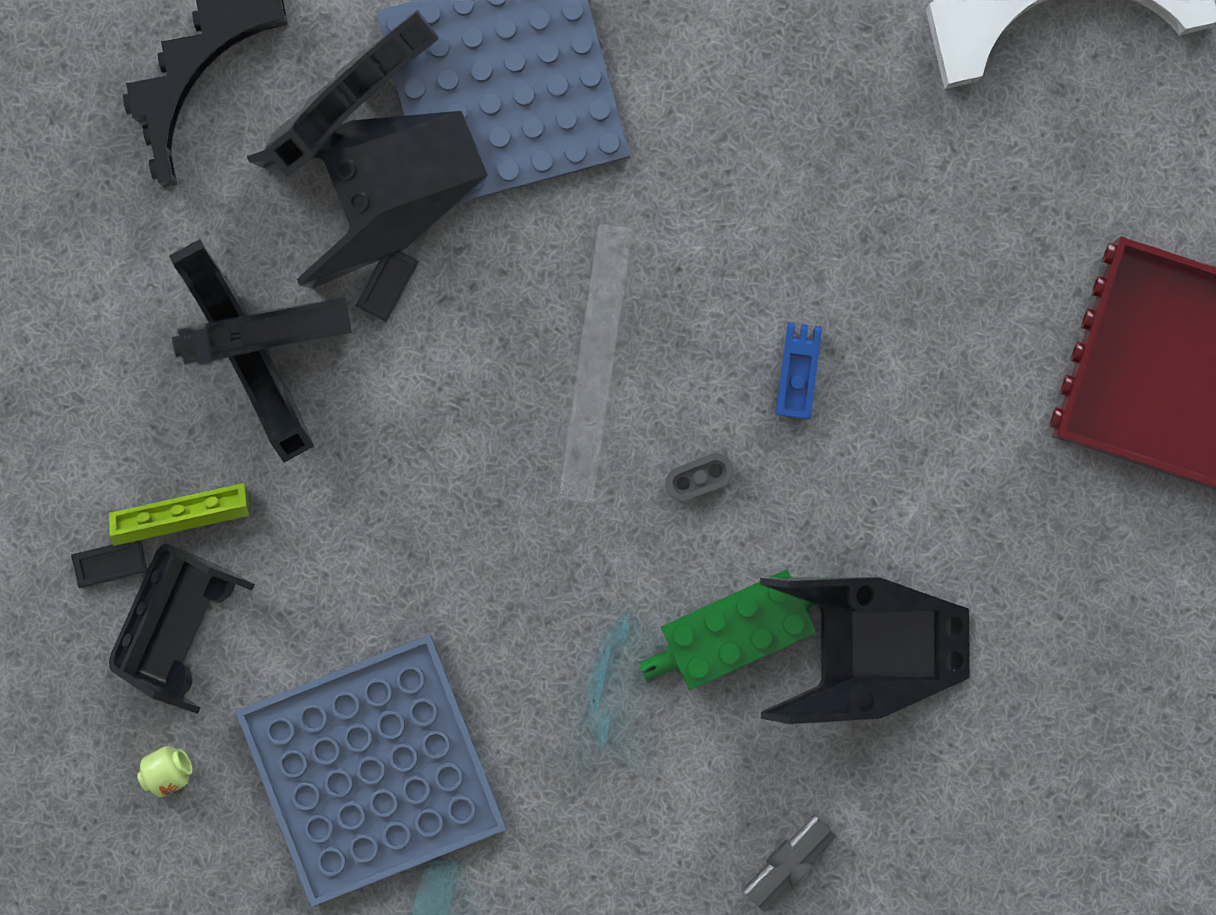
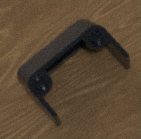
M163 544L156 551L112 649L109 658L110 670L150 698L198 714L201 707L184 697L190 690L193 679L190 668L183 661L210 600L217 603L223 602L231 596L235 584L249 590H253L255 584L224 567L170 544Z

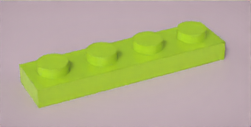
M245 483L110 512L109 537L113 546L250 516L247 488Z

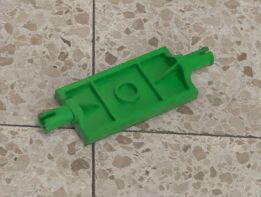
M785 569L768 578H791L788 569ZM759 581L660 626L668 643V646H666L667 650L644 661H639V666L642 671L656 666L655 669L643 674L647 683L676 669L677 672H681L690 691L815 634V628L808 615V612H810L809 608L815 606V604L762 586Z

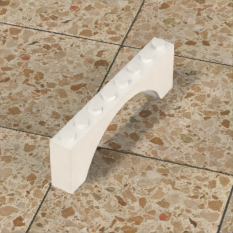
M933 0V2L929 3L926 13L944 89L978 82L983 76L991 49L1002 31L1021 14L1047 0ZM1132 0L1158 14L1178 35L1213 28L1216 25L1215 0Z

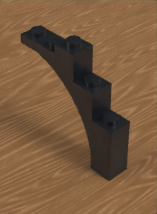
M196 0L198 10L192 11L193 22L196 32L202 31V34L161 41L163 52L158 53V62L161 72H167V76L126 83L128 93L123 94L125 111L127 115L132 114V118L137 122L147 121L148 125H143V135L146 145L152 146L154 159H149L150 173L152 179H158V183L163 187L177 185L171 153L173 135L178 116L193 85L205 69L233 45L262 31L288 25L284 0Z
M416 10L375 44L342 67L331 82L310 97L298 113L274 131L264 150L286 177L290 176L316 155L328 137L360 105L409 62L435 43L439 36L420 12Z
M201 239L169 255L173 266L187 285L208 322L247 315L239 295L228 278L223 275ZM262 349L228 357L259 417L270 444L283 463L315 447L292 394L278 374L268 350Z
M343 297L266 310L261 313L221 319V321L180 327L177 329L179 336H173L172 342L175 358L183 357L184 365L197 363L198 366L213 364V361L243 353L352 333L346 298Z

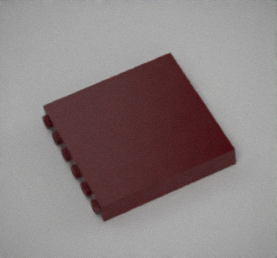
M1121 236L1114 241V244L1108 243L1102 262L1106 263L1107 266L1103 277L1098 276L1093 286L1092 296H1095L1096 300L1093 309H1087L1082 320L1081 328L1086 330L1082 343L1077 341L1072 351L1070 361L1075 362L1072 375L1066 374L1060 389V394L1064 395L1061 409L1056 407L1050 420L1049 427L1054 428L1052 437L1216 490V267Z

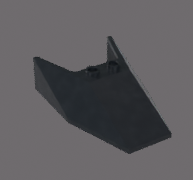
M462 111L352 120L341 124L328 137L313 158H319L325 163L349 222V231L297 278L299 286L311 289L408 248L488 176ZM265 150L247 156L249 163L262 168L275 164Z
M881 577L760 578V585L815 604L821 610V681L819 685L761 711V719L784 724L881 719L970 678L968 608Z

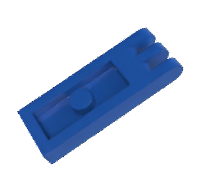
M787 322L775 415L810 420L822 327L815 326L813 339H807L808 325L801 324L799 337H793L795 323Z

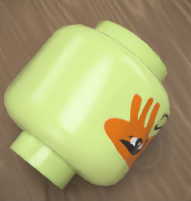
M164 746L143 757L140 762L138 781L145 791H150L157 797H165L184 788L188 784L189 777L192 774V764L183 750H177L173 746Z

